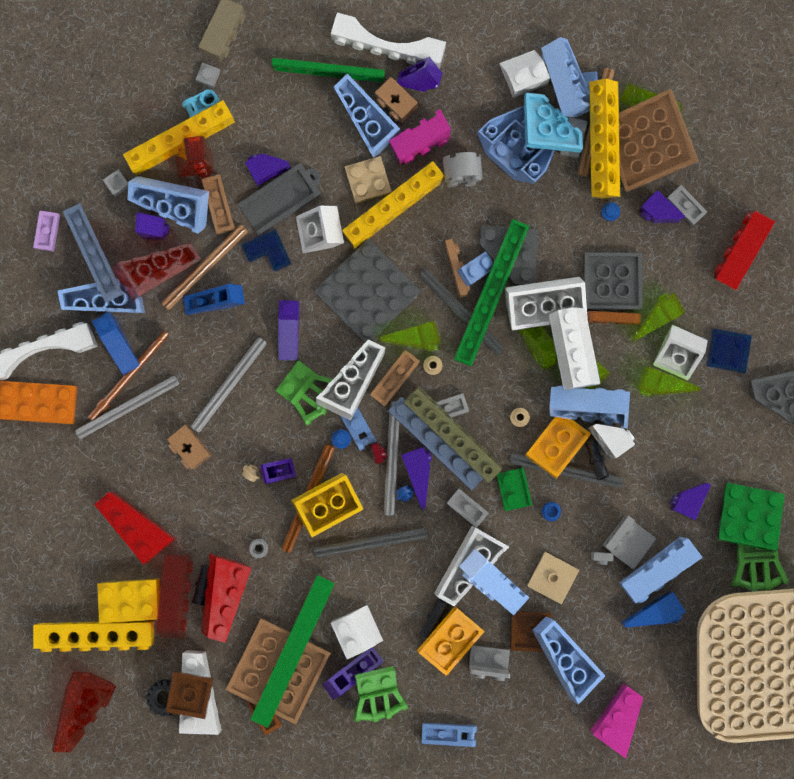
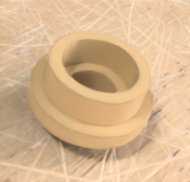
M436 356L426 358L423 364L425 372L430 375L438 374L442 370L440 358ZM435 362L437 367L432 369L429 364Z
M516 408L510 415L512 424L517 427L525 426L530 419L528 411L524 408ZM518 414L523 415L522 421L517 420Z
M245 465L243 467L242 475L246 479L255 482L256 479L261 477L260 470L256 466Z

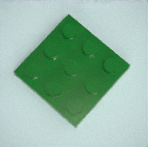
M727 482L724 489L717 540L774 552L778 551L785 494Z

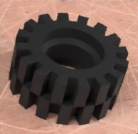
M171 679L159 680L147 691L146 699L148 701L146 704L150 706L149 710H153L155 715L160 714L161 717H164L165 715L170 716L172 714L166 712L167 705H163L158 701L160 691L167 690L170 692Z

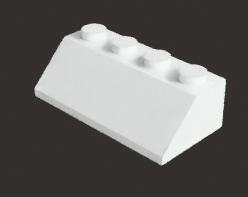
M580 277L505 287L506 307L512 330L551 325L549 314L561 309L585 308L587 315L585 282Z
M585 308L561 309L549 314L563 389L569 390L599 385L600 379Z

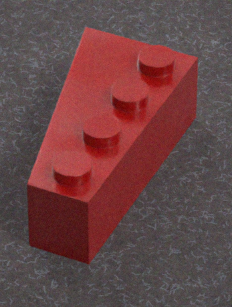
M749 211L742 221L741 228L735 233L731 247H728L724 252L722 264L716 266L713 272L715 274L714 279L737 290L776 221L757 211Z
M108 492L94 504L142 564L150 562L177 539L115 492Z
M209 553L210 564L207 571L208 582L207 589H205L206 600L205 607H203L201 633L209 639L225 643L252 568L242 562Z

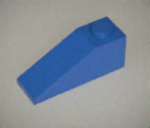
M226 284L183 296L186 315L227 309L245 304L242 285Z
M107 312L92 321L99 337L123 375L140 366L115 316Z
M668 591L621 623L626 628L676 623L683 618L682 615L686 611L675 594Z

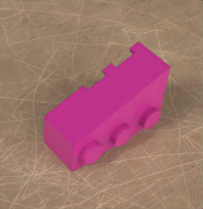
M441 109L435 112L437 116L428 121L423 119L420 121L421 125L413 129L408 128L389 140V146L400 165L402 163L407 165L415 160L414 157L420 154L425 156L432 151L431 148L435 146L442 147L448 143L451 128Z
M623 683L590 730L595 737L624 758H626L643 697Z

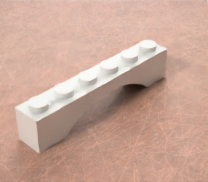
M341 13L336 14L331 32L332 40L338 45L344 46L349 44L356 50L367 49L375 55L386 54L390 59H404L411 65L430 56L439 69L446 48V42L430 37L411 43L388 42L369 33L360 25L355 17Z
M79 322L74 324L73 328L68 330L65 328L55 331L54 335L49 337L48 335H43L36 338L37 341L30 343L27 341L20 343L18 348L1 350L0 381L8 379L13 370L22 361L37 352L48 349H67L81 353L98 347L91 326L87 323Z

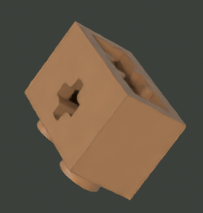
M392 77L375 92L376 103L382 109L385 107L394 121L399 120L403 123L418 108V102ZM392 99H393L394 101H396V100L398 99V102H399V103L397 104L396 102H394V103L392 104Z
M184 425L167 439L170 443L168 445L174 454L178 453L182 457L180 461L187 469L189 467L193 470L196 469L212 455L188 425ZM186 444L192 445V447L190 448V450L192 451L191 453L185 452Z

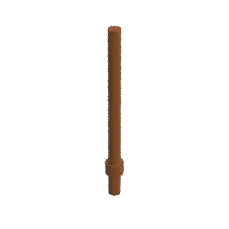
M163 330L139 357L138 362L140 366L126 373L110 392L96 403V408L88 416L90 420H95L103 410L106 411L108 409L109 403L169 336L168 333Z

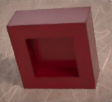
M379 443L371 445L376 464L383 463V458H386L384 446L380 447Z

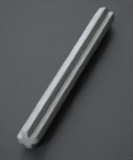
M260 337L256 339L193 422L191 428L199 433L266 346L265 340Z
M172 376L78 428L75 431L79 439L86 437L179 385L178 379Z
M391 401V402H390V408H391L397 401ZM390 413L384 515L388 516L394 515L399 437V422Z

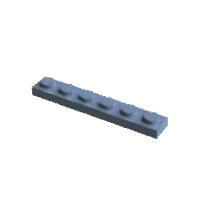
M81 204L64 210L65 218L105 303L123 295Z
M401 397L388 412L472 491L483 477L413 412Z

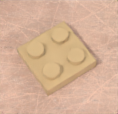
M381 156L345 166L355 203L392 193Z

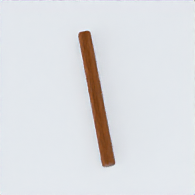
M328 444L324 446L305 492L320 485L335 450L334 447ZM297 512L281 548L287 553L292 551L303 525Z

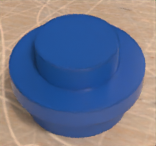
M608 202L603 205L601 215L607 221H614L620 215V207L614 202Z
M346 430L335 431L332 435L333 445L339 449L349 446L351 442L350 434Z
M409 485L404 486L396 491V498L398 501L406 502L413 498L412 494L415 491Z
M548 502L542 507V516L548 521H555L561 515V508L555 502Z

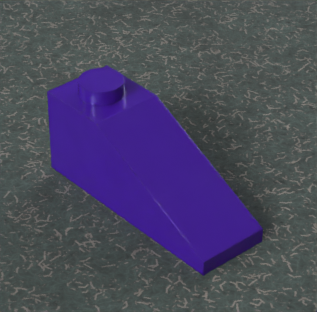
M279 300V360L298 361L299 301Z
M424 447L402 455L421 510L426 507L430 471L429 462L432 461L429 450L425 451Z
M372 647L347 664L322 685L334 700L356 684L355 675L373 671L384 661L374 647Z

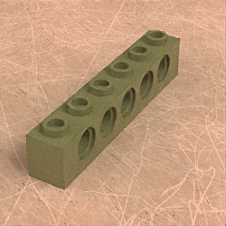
M420 386L405 399L404 403L488 483L502 470V465Z

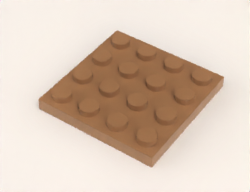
M671 89L619 113L620 177L626 192L699 161Z
M261 618L226 690L257 705L291 632ZM308 641L275 715L296 725L331 652Z

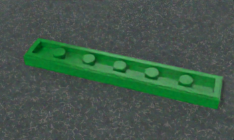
M272 58V68L274 71L343 78L348 74L353 80L381 83L385 81V70Z

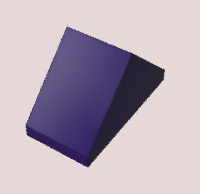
M292 458L260 465L265 484L296 477Z

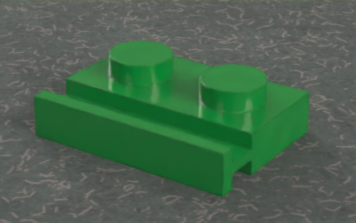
M524 468L497 474L504 511L532 506Z

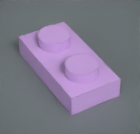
M39 211L33 248L54 252L60 220L59 213Z

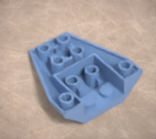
M524 105L489 120L477 132L485 154L513 180L534 184L546 172L555 150L526 147Z

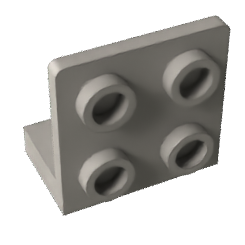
M624 515L602 546L630 568L634 569L656 538L635 523V520L629 515Z
M473 645L470 649L468 667L470 674H473L475 678L485 679V676H492L494 680L505 681V678H510L508 671L510 650Z

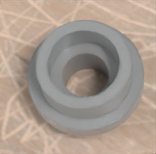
M255 539L249 545V552L255 558H262L268 552V544L263 539ZM256 545L262 546L261 552L255 550Z

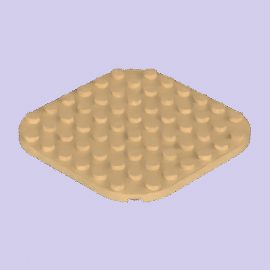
M794 589L725 595L711 603L703 612L697 627V709L702 724L715 738L731 743L794 738Z

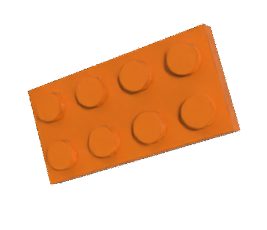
M0 381V419L74 424L77 386Z

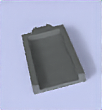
M300 162L238 203V205L260 236L322 195L317 187L321 181L320 174L315 169L305 170Z

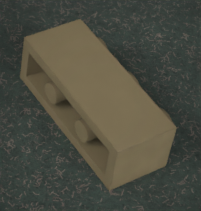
M230 0L220 1L198 46L202 54L220 62L223 57L226 58L230 51L229 45L231 41H235L238 34L237 28L239 24L242 25L246 18L242 5Z

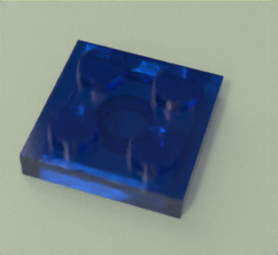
M713 329L707 367L746 373L752 335Z

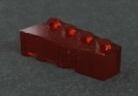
M189 243L162 252H155L147 256L118 262L111 269L131 300L135 301L199 262L201 258L193 245Z
M165 554L156 633L162 638L185 639L186 619L189 610L188 592L191 591L189 577L190 573L193 572V561H191L188 555Z

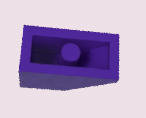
M429 56L401 71L396 82L402 87L425 92L438 87L442 72Z
M265 154L252 155L245 162L257 186L291 169L288 161Z
M658 190L639 209L641 212L640 216L645 221H651L652 223H676L685 217Z
M137 213L135 232L142 239L165 240L166 235H169V224H167L164 218Z
M702 483L680 491L677 495L674 494L670 501V505H672L671 510L691 520H696L711 484Z

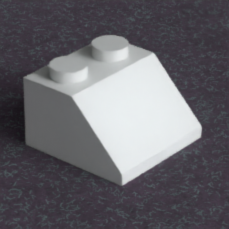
M535 50L500 63L513 98L544 87L550 81L544 61Z
M318 206L296 216L303 253L333 248L344 243L337 206Z
M672 325L665 336L653 365L688 381L706 352L708 340Z
M600 424L588 427L610 459L619 457L635 445L633 442L634 437L629 430L625 431L623 428Z
M368 605L331 622L346 659L365 652L383 641Z

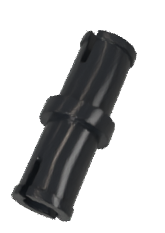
M592 440L587 442L585 445L591 458L589 461L594 467L597 480L608 478L609 474L604 463L605 457L601 454L598 441Z
M202 564L198 581L195 582L196 589L192 600L194 604L204 605L209 565Z
M441 599L437 600L431 614L427 615L428 620L420 632L422 636L428 638L437 625L442 622L441 618L449 606L448 603Z

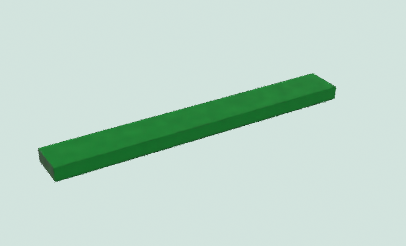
M514 219L511 220L453 360L470 367L472 366L526 237L529 225Z
M317 575L250 720L267 728L269 727L335 585L334 582Z

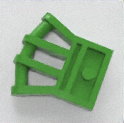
M298 360L276 389V392L296 406L308 426L311 424V421L322 414L325 415L327 411L326 408L317 405L305 393L311 388L320 394L323 391L313 384L314 381L330 383L333 379L317 375ZM301 398L304 399L316 410L306 415L299 401Z
M736 544L738 565L732 580V587L737 588L739 586L751 592H757V590L770 591L780 584L785 585L789 583L779 562L778 551L774 552ZM756 562H762L763 582H757ZM769 562L773 563L778 573V577L772 580L770 579ZM745 563H748L750 582L741 579Z
M393 666L355 675L358 693L353 714L355 722L367 720L374 723L382 718L391 719L399 711H405L409 708L398 691ZM393 693L399 703L390 708L388 694ZM382 696L384 710L377 712L375 697ZM365 699H369L371 713L362 712Z

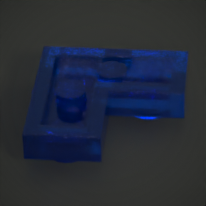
M276 229L242 244L249 262L267 255L274 272L292 265Z

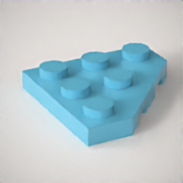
M525 93L526 147L581 153L583 150L582 131L577 127L574 128L567 121L568 118L563 116L558 108L555 109L549 103V99L545 95Z

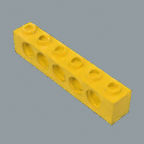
M610 79L589 81L592 197H620L618 82Z
M224 100L124 153L123 156L132 172L137 176L230 126L235 121Z
M432 161L342 230L343 235L354 249L440 185L444 181V174Z
M154 621L112 623L67 622L38 623L33 625V649H40V652H51L52 648H59L60 652L71 651V648H79V651H90L94 647H98V651L110 650V647H118V650H130V647H137V650H147L149 646L154 645ZM92 631L98 634V641L91 639ZM111 631L117 633V641H113L110 638ZM130 631L137 633L136 641L130 639ZM54 632L59 635L58 642H55L52 639V634ZM73 632L78 634V642L72 640L71 635Z

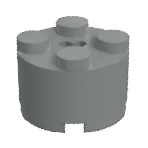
M474 152L456 153L454 158H450V155L443 158L444 179L447 187H456L461 183H465L466 187L475 186L476 182L481 181L483 178L480 154L477 156Z

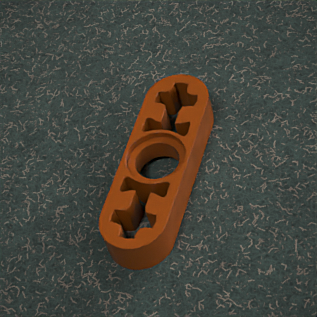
M588 311L587 320L588 323L609 324V322H615V324L641 325V314Z

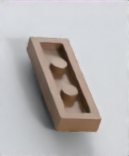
M220 174L202 179L204 190L209 191L208 205L216 234L235 230Z
M453 239L445 241V248L459 298L466 297L470 287L465 285L457 272L458 269L464 266L463 262H459L457 257L460 254L457 243L454 244Z
M404 350L370 396L385 407L420 361Z

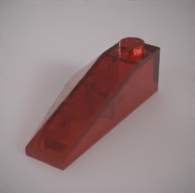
M72 672L65 689L52 747L53 752H71L85 735L84 728L90 721L93 723L96 721V712L101 706L106 708L116 688L114 683L90 672Z

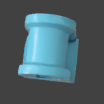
M205 90L194 97L186 99L182 106L186 108L190 116L189 118L219 103L220 100L214 91ZM208 98H214L211 104H206Z

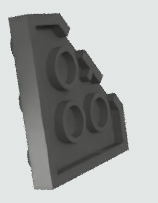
M481 226L480 246L493 261L496 259L509 227ZM528 229L509 275L514 285L535 283L538 229Z
M794 371L749 381L754 401L794 425Z

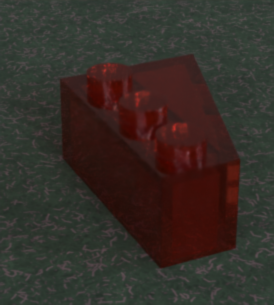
M204 136L184 138L180 145L181 149H178V155L175 156L178 178L195 175L209 177L210 173H215L212 150Z

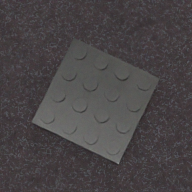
M369 239L314 291L364 343L367 340L373 341L422 293Z

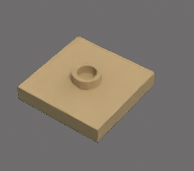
M544 552L527 586L562 605L579 570Z

